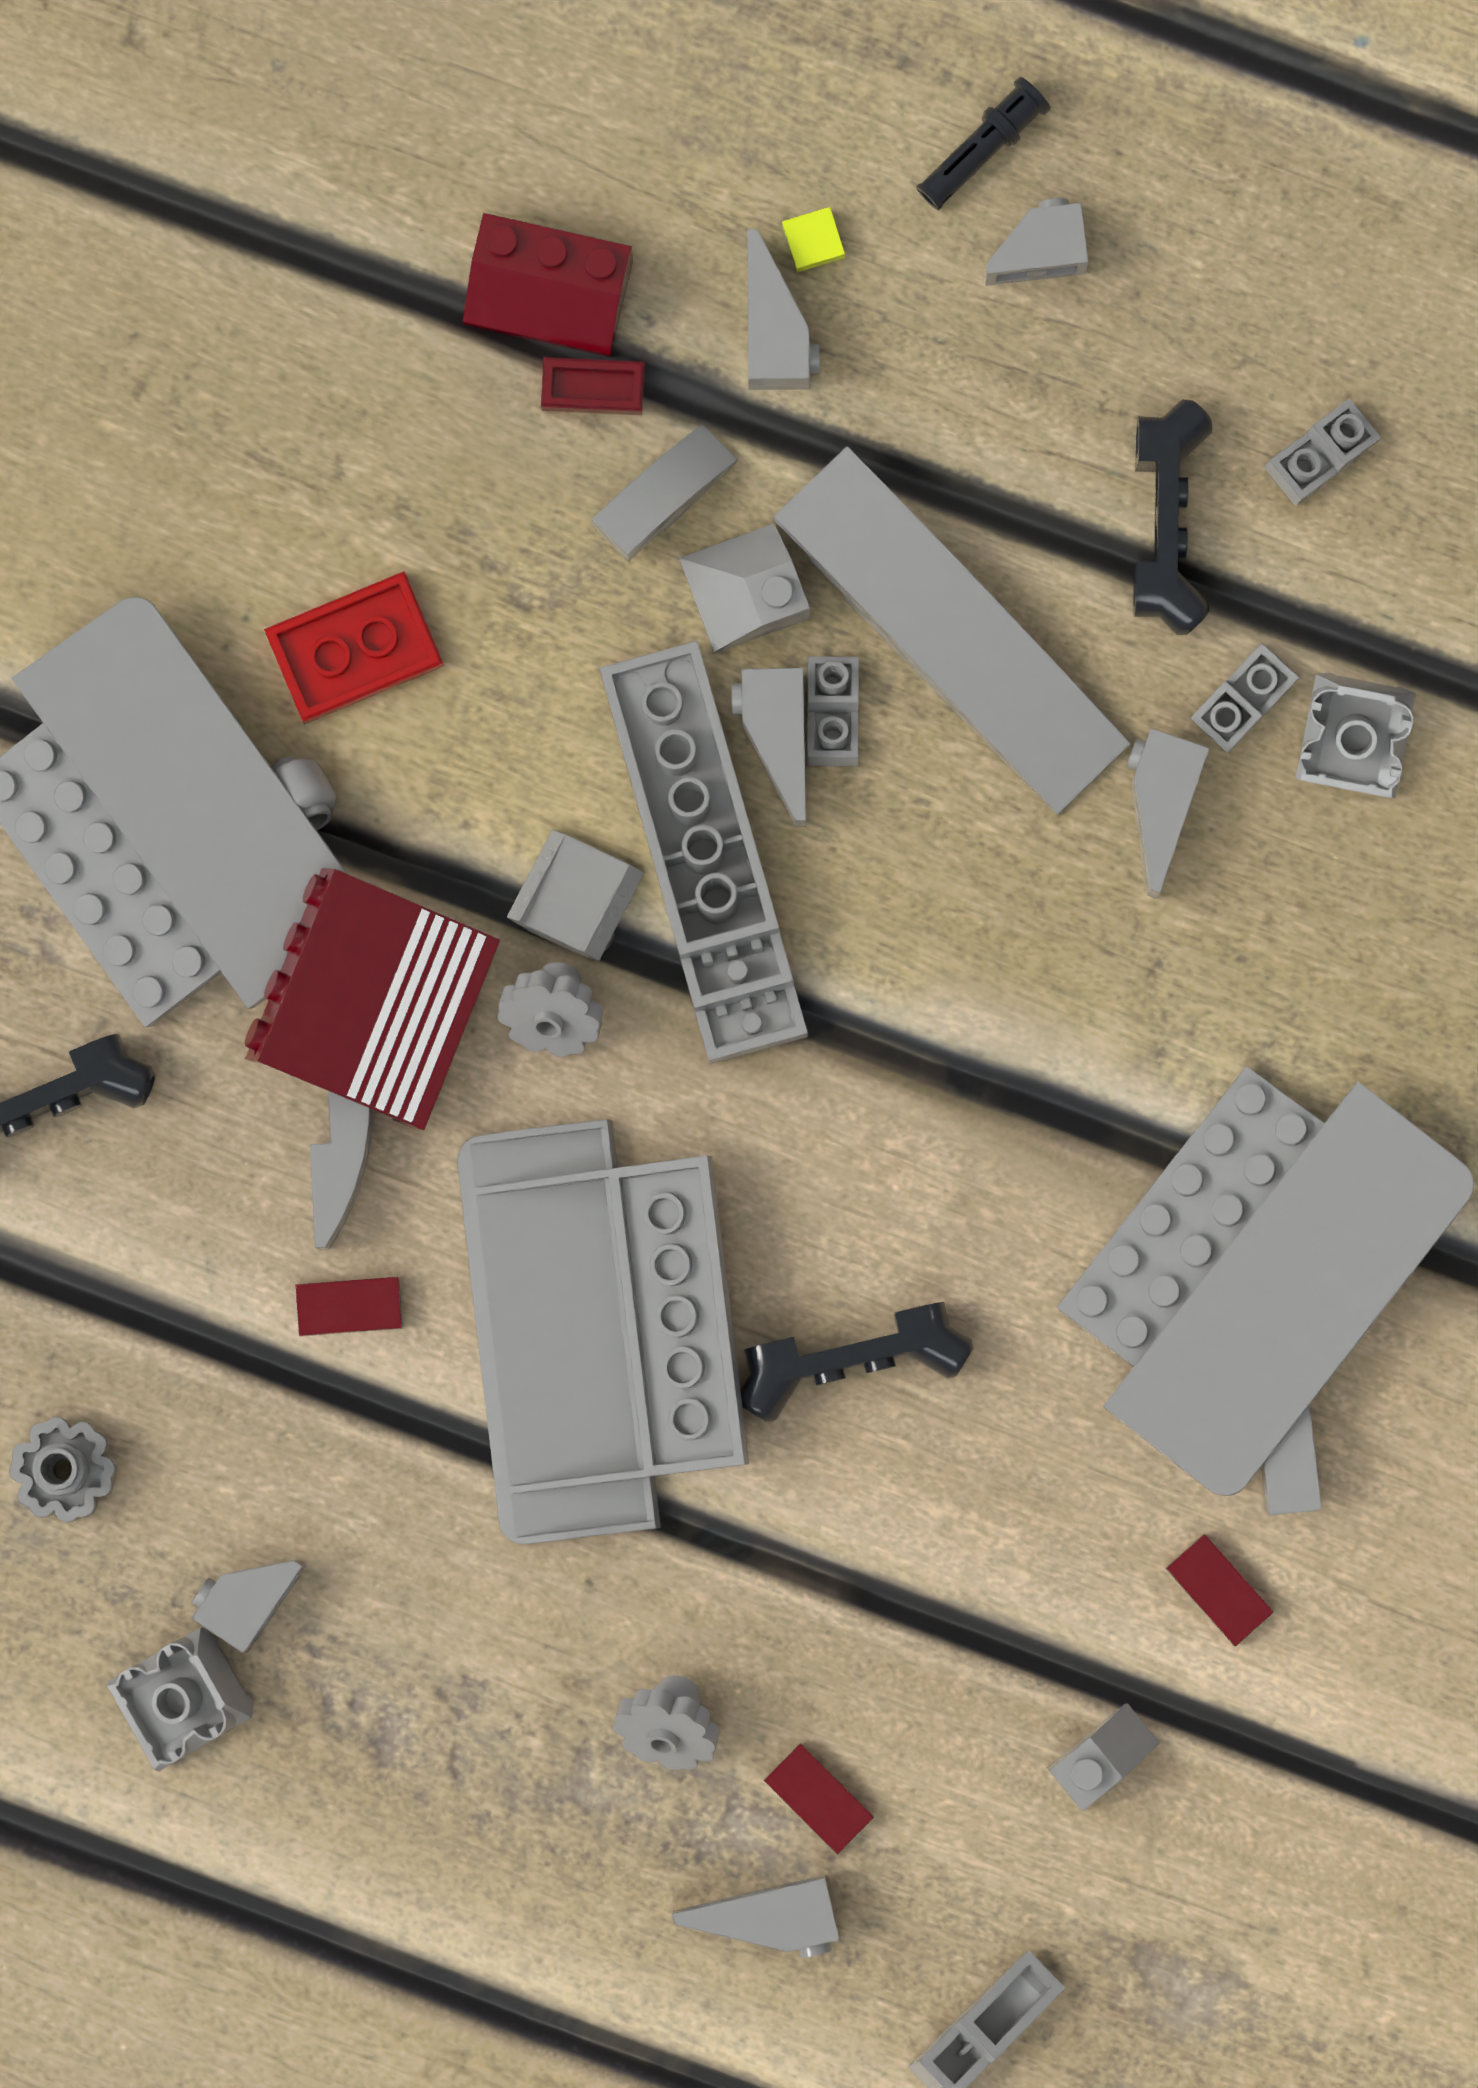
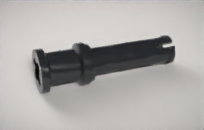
M1018 77L1014 81L1015 88L995 108L988 107L983 112V123L922 183L916 186L919 194L934 209L939 211L942 205L974 176L1004 144L1006 146L1015 145L1020 140L1019 133L1037 115H1046L1051 110L1049 103L1043 95L1026 79Z

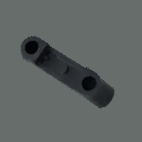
M1186 399L1180 400L1163 417L1138 416L1136 426L1135 472H1155L1154 562H1137L1133 571L1134 617H1160L1176 635H1188L1209 613V602L1178 572V558H1186L1188 543L1187 527H1178L1179 508H1187L1188 477H1179V463L1212 433V420L1209 415L1195 401Z
M119 1034L108 1035L69 1051L76 1071L0 1103V1132L4 1131L6 1137L23 1133L35 1126L33 1118L49 1111L52 1112L53 1117L72 1112L82 1106L80 1098L91 1093L99 1094L131 1108L140 1107L146 1103L155 1082L153 1068L148 1064L128 1057Z
M937 1302L895 1312L894 1319L898 1333L800 1357L798 1356L794 1337L744 1349L750 1375L740 1389L742 1407L762 1420L771 1422L778 1418L801 1379L814 1376L816 1386L846 1379L844 1369L864 1364L866 1373L896 1367L894 1357L908 1354L947 1379L954 1378L958 1375L974 1349L972 1339L949 1326L945 1303Z

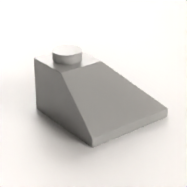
M775 524L679 558L714 654L810 618L809 604L792 559Z

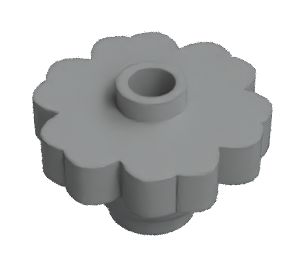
M554 962L545 965L542 970L532 973H521L517 976L515 985L504 987L499 1001L498 1021L511 1027L509 1037L513 1041L522 1044L529 1051L538 1052L546 1048L554 1056L563 1057L569 1054L582 1053L586 1042H594L598 1039L604 1009L599 1003L591 1000L592 989L581 983V976L575 968L565 963Z
M54 1417L46 1423L35 1424L30 1430L29 1437L31 1443H20L13 1449V1461L9 1474L15 1481L23 1483L18 1491V1500L24 1506L30 1507L31 1512L40 1518L48 1517L55 1513L61 1521L73 1522L80 1517L92 1515L97 1507L96 1497H104L112 1492L114 1486L113 1478L117 1471L116 1463L104 1456L109 1446L107 1438L98 1433L87 1422H79L71 1427L67 1420L61 1417ZM62 1460H68L72 1465V1472L67 1480L60 1479L56 1474V1466Z
M675 1675L664 1677L653 1690L639 1689L634 1698H623L619 1704L613 1726V1731L619 1736L624 1737L622 1743L624 1749L635 1754L637 1758L644 1762L659 1761L661 1765L670 1770H680L681 1768L693 1770L697 1767L698 1761H711L720 1734V1728L714 1723L709 1722L711 1712L702 1706L698 1686L685 1677Z

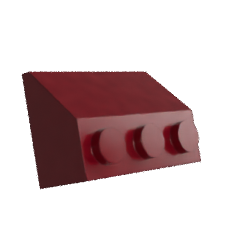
M483 213L471 261L463 324L610 357L633 264L632 246Z

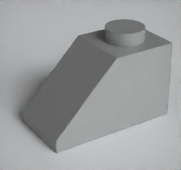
M1052 198L1039 202V208H1031L986 263L985 286L1086 274L1088 255L1081 203L1069 204L1066 198Z
M288 1561L222 1574L216 1582L208 1578L192 1601V1604L198 1607L192 1619L242 1653H247L306 1566L299 1561Z
M1126 1702L1049 1765L1047 1769L1078 1808L1084 1811L1122 1780L1160 1743Z

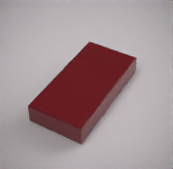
M543 357L541 410L642 415L645 362Z
M399 1277L295 1284L298 1332L300 1337L403 1329Z
M1205 1534L1165 1568L1234 1647L1274 1613Z
M801 1743L764 1779L780 1798L837 1855L874 1818Z

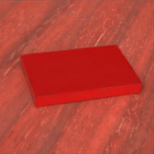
M405 571L264 629L304 725L444 667Z

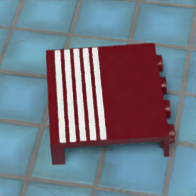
M322 868L319 875L314 874L305 888L303 903L307 904L300 923L294 922L286 935L283 950L288 953L280 971L275 970L267 982L264 998L268 1000L262 1018H256L249 1027L245 1038V1047H248L249 1050L245 1059L264 1064L393 1118V1121L410 1128L425 1130L500 939L337 869Z

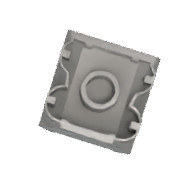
M1332 673L1316 674L1295 778L1372 795L1396 798L1398 783L1400 782L1403 769L1402 763L1407 737L1411 733L1414 720L1412 712L1416 693L1402 687L1377 684L1337 676Z
M552 830L507 918L529 932L571 952L599 961L603 952L609 948L614 938V931L627 905L630 904L644 872L575 838Z
M202 1627L168 1644L156 1654L109 1680L107 1684L152 1767L156 1771H161L252 1718L253 1699L247 1697L217 1644V1636Z

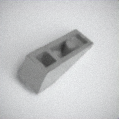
M747 229L749 390L809 389V374H819V344H809V327L758 229Z
M803 668L742 669V683H732V714H742L743 729L795 827H806Z
M1150 729L1146 741L1136 738L1127 768L1135 770L1131 786L1147 896L1157 899L1161 892L1209 748L1154 729Z
M825 1875L675 1910L672 1913L675 1925L782 1951L799 1950L801 1958L830 1952L829 1942L839 1940Z

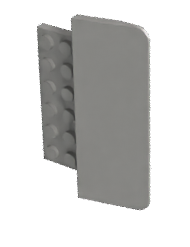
M139 597L123 599L11 678L43 723L0 756V825L144 1027H152L221 973H223L248 1009H252L266 1000L264 998V991L272 973L275 970L280 971L288 953L283 950L284 941L294 922L300 923L307 904L303 903V894L311 877L314 874L319 875L322 868L337 869L346 874L348 873L302 809L295 803L282 781L155 605Z
M1246 1066L1057 1308L1066 1317L1133 1367L1104 1404V1408L1212 1493L1220 1496L1235 1495L1247 1486L1470 1200L1474 1190L1473 1177L1464 1163L1359 1081L1329 1119L1323 1123Z
M608 1119L480 1135L467 1140L458 1153L457 1166L500 1528L509 1540L518 1544H532L661 1528L655 1476L749 1464L712 1156H698L618 1168L612 1120Z

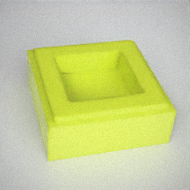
M830 207L782 221L783 231L797 273L845 258V252Z

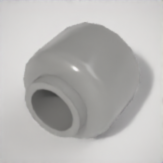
M293 756L285 757L274 763L271 768L315 829L319 830L324 827L332 818V811L337 801L336 793L322 767L312 759H296Z

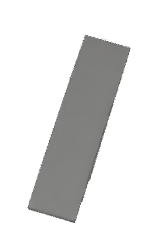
M848 446L774 516V521L809 555V560L845 596L844 600L1056 815L1063 811L1130 746L1128 740L1038 643Z
M698 641L599 668L709 1064L807 1038L808 1032L794 987L779 925Z

